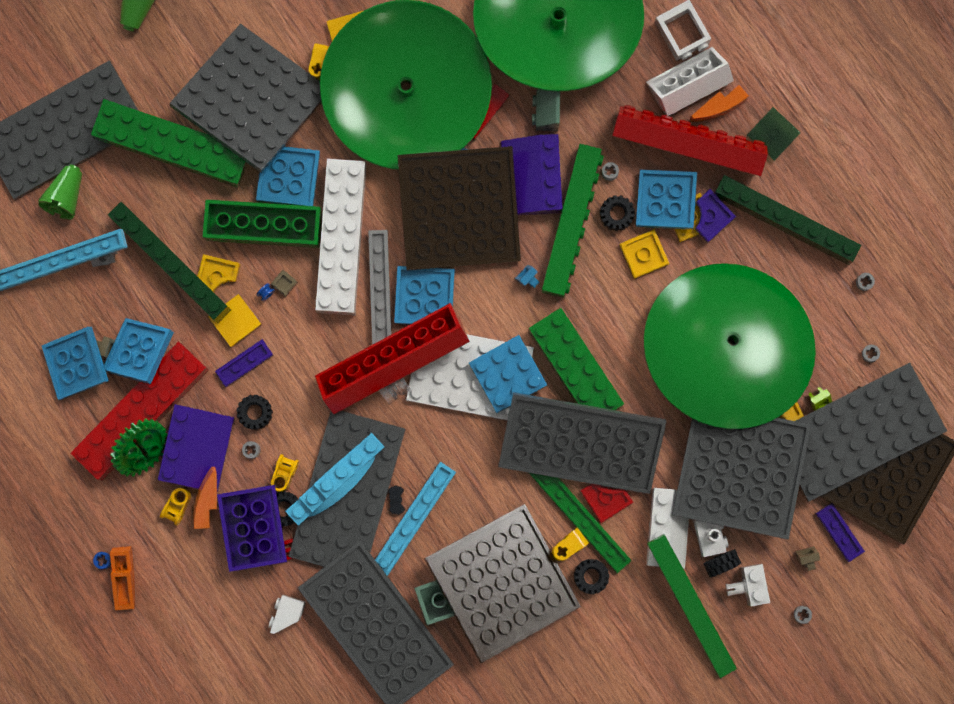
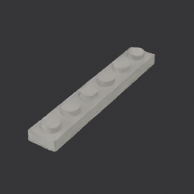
M388 230L368 231L372 345L391 335Z

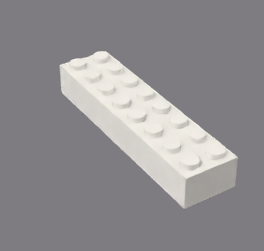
M327 159L315 309L317 313L356 315L367 167L365 161Z

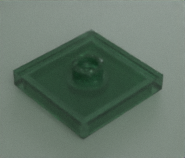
M772 107L747 136L753 141L759 140L764 142L768 149V155L775 161L801 132Z

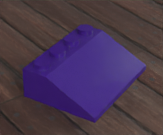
M535 135L501 141V147L512 146L517 215L562 213L559 135Z
M175 404L158 480L199 489L209 469L215 467L217 471L218 493L234 417Z
M275 485L217 494L229 572L287 562Z

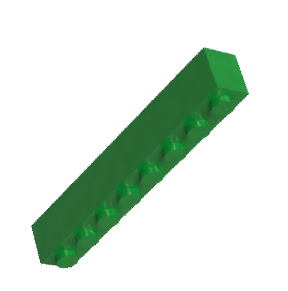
M579 144L542 293L564 298L565 293L569 294L571 283L568 282L569 275H574L576 265L573 264L574 257H578L581 246H577L579 238L583 239L585 228L582 227L583 221L588 220L590 213L587 205L588 202L592 203L595 192L591 191L593 184L597 185L599 173H596L597 166H602L604 155H601L602 149Z

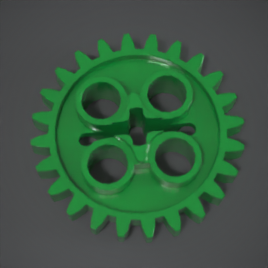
M147 418L143 422L138 420L137 425L131 423L130 429L125 427V433H119L121 438L115 440L117 445L111 447L114 450L110 454L112 466L126 477L129 475L134 477L136 473L141 475L142 470L147 472L149 466L153 468L154 461L159 462L158 457L163 456L161 451L165 449L164 444L168 436L165 432L166 429L158 421L155 422L153 419L149 421ZM139 447L145 452V456L142 454V451L139 449Z

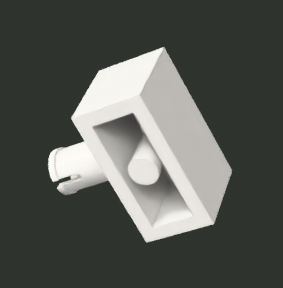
M693 520L702 557L727 552L728 541L726 536L722 535L721 530L724 526Z
M763 564L740 567L743 578L742 582L725 584L727 590L734 588V590L726 591L728 597L745 593L748 606L770 603Z

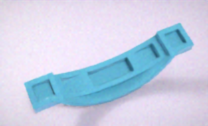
M371 433L316 481L285 512L299 526L308 517L317 515L335 504L362 479L372 465L375 456L385 448L384 445Z

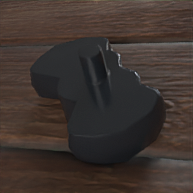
M397 485L388 490L391 500L389 511L395 515L405 511V507L401 504L403 501L401 495L404 489Z

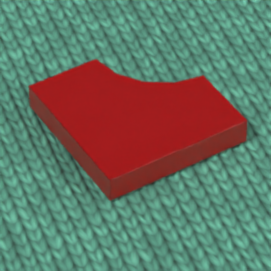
M590 484L580 490L600 523L634 503L625 489H608L601 485Z

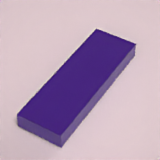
M262 339L217 369L215 373L224 386L228 387L272 357L273 353Z
M832 503L815 513L847 562L852 561L865 552Z

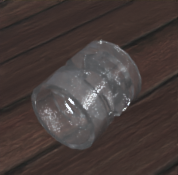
M401 378L379 391L386 402L391 404L398 399L399 394L404 395L411 389L404 378Z

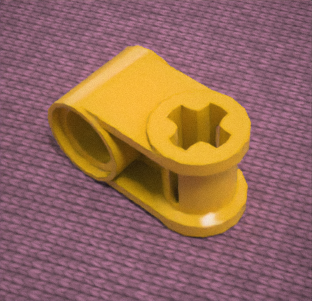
M315 43L309 64V72L320 81L321 71H318V69H322L329 46Z
M280 454L271 479V485H275L277 479L283 478L285 486L280 489L276 487L277 492L288 490L296 473L299 460L296 459L294 461Z
M186 488L175 489L165 504L160 518H166L178 526L191 500L190 491ZM180 491L185 494L183 502L177 499V494Z
M577 527L553 547L552 554L555 560L564 561L588 545L589 542ZM558 547L560 549L564 548L566 550L564 552L565 556L557 555V553L559 552V550L557 549Z

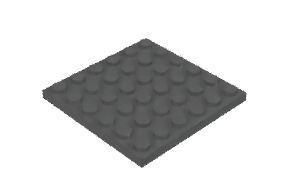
M239 24L170 102V107L262 173L321 104L320 81L245 26Z
M776 418L756 427L724 429L706 425L692 419L672 515L789 540L811 425Z

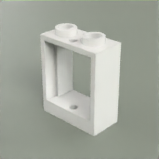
M690 0L656 17L655 24L676 61L680 59L686 60L692 56V52L696 50L700 52L709 47L708 44L711 41V37ZM689 13L702 39L680 50L666 24Z

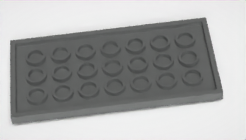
M110 60L0 121V176L14 200L53 180L65 166L70 164L77 166L113 146L93 139L91 136L103 99L138 110Z
M911 363L796 420V422L811 425L799 486L809 502L947 432Z
M513 392L498 467L650 494L665 431L666 419Z
M339 411L335 414L330 412L308 489L371 433L374 434L385 448L375 456L366 474L343 498L321 513L308 517L297 526L289 557L325 567L359 540L371 553L406 431L405 428L344 411Z
M361 540L298 587L299 591L385 704H404L454 665Z

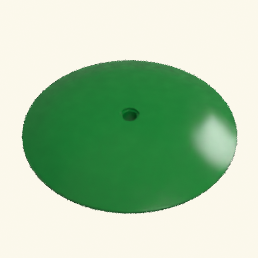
M395 0L381 3L364 10L352 18L331 42L323 61L320 76V94L323 109L330 126L338 138L352 152L366 161L381 167L397 170V155L462 150L480 129L489 108L492 90L490 65L473 31L460 18L442 7L416 0ZM406 82L411 84V88L407 91L401 88V85Z
M475 0L473 21L481 48L489 60L505 75L535 89L557 92L573 91L604 81L616 73L630 59L642 35L644 5L643 0Z
M711 264L682 274L659 294L648 314L644 330L645 359L652 379L658 389L682 413L696 421L713 427L745 429L763 425L780 417L802 396L809 384L815 365L814 333L810 320L800 302L775 278L757 269L743 265ZM727 340H733L736 345H730Z

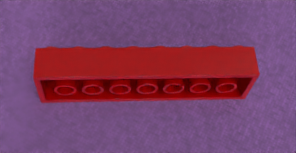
M630 105L620 106L612 136L750 174L762 175L768 156L767 146L762 141L754 140L752 142L746 140V137L741 135L733 137L727 135L728 133L722 130L711 131L709 127L704 125L693 126L686 120L678 122L672 120V117L667 115L656 116L654 112L649 110L641 112L635 110L636 108Z
M451 303L322 371L315 375L323 401L331 412L335 414L470 341L459 316Z
M178 341L162 358L151 384L139 382L70 454L97 480L103 481L114 469L113 463L110 461L112 459L110 454L114 452L111 447L117 445L115 440L121 438L119 433L124 434L125 427L130 429L131 423L137 425L138 420L143 422L145 418L149 421L153 419L155 422H159L209 369Z

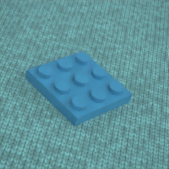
M283 147L264 171L259 173L256 201L314 206L320 151Z
M640 170L636 227L694 230L697 172Z
M397 266L394 324H412L449 303L453 306L455 269L430 268L406 270V266Z
M125 318L105 361V371L110 374L151 384L174 332L167 328Z
M92 327L83 328L42 345L58 400H63L109 381Z
M520 335L469 362L496 413L510 407L513 392L531 395L547 386Z

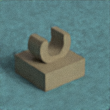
M104 336L102 342L96 341L101 356L107 358L115 340Z
M814 546L795 551L801 565L805 564L808 571L816 569L814 562L819 561L820 556Z

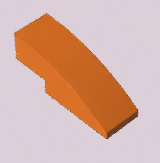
M740 85L725 97L719 91L697 110L689 120L693 123L722 116L744 103L749 95Z
M215 467L209 469L199 487L193 510L194 529L210 528L209 510L217 509V471Z
M132 546L112 548L110 551L111 581L115 610L135 609Z

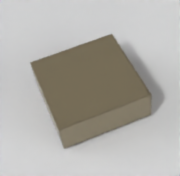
M282 270L271 285L286 297L298 282L286 271Z

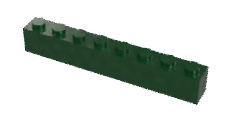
M726 175L723 176L715 191L720 200L847 265L854 261L861 247V244Z
M120 202L108 214L214 321L219 323L231 311L124 203Z

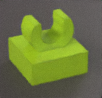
M818 387L819 394L813 396L811 392L809 393L814 411L832 402L831 394L827 389L823 391L822 388Z

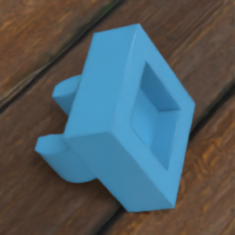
M527 265L515 279L524 286L528 283L531 287L535 288L539 283L534 277L538 271L534 267Z

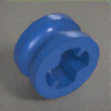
M267 283L256 295L260 296L264 302L275 290L274 288L271 289L270 284Z
M98 552L93 558L95 567L103 570L111 566L110 554ZM102 555H105L107 563L100 566L98 558H103Z

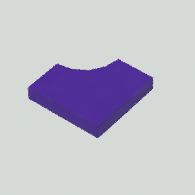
M711 189L696 201L700 210V221L695 230L708 243L736 216Z

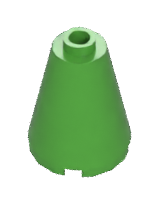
M122 0L120 24L124 25L123 29L133 32L134 29H139L155 0Z
M71 164L65 166L39 198V207L51 215L55 213L61 214L60 218L73 219L82 179L80 168Z

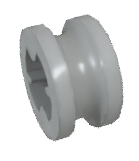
M608 162L603 166L602 176L605 180L613 181L618 177L619 168L615 163ZM612 167L614 168L613 172L616 173L610 174L609 176L607 175V171H605V169H610Z
M862 273L856 279V286L862 291L871 289L875 283L874 277L869 273ZM867 277V281H870V284L864 287L862 285L863 282L861 283L860 281Z
M867 345L862 351V357L867 362H875L880 357V350L875 345ZM872 348L875 350L876 356L870 359L867 357L866 351Z
M253 441L246 442L242 447L243 455L251 459L259 456L261 451L260 445ZM254 445L256 447L254 449L256 450L255 454H248L247 451L249 450H247V447Z
M798 606L794 611V618L797 622L806 624L811 620L812 612L806 606ZM805 609V613H808V617H804L803 620H800L798 612H802V610Z

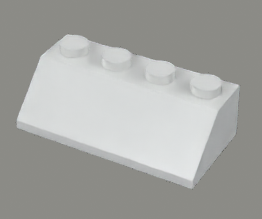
M711 47L648 80L646 83L661 110L669 116L688 105H692L697 100L709 96L714 91L726 87L734 79L728 62Z
M652 488L648 542L665 534L681 566L685 569L689 519L672 515L677 490ZM648 547L646 565L659 567Z

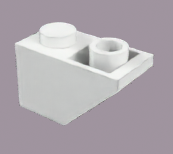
M282 595L281 598H278L274 608L277 609L276 616H272L269 623L270 633L275 634L300 621L306 601L287 595Z

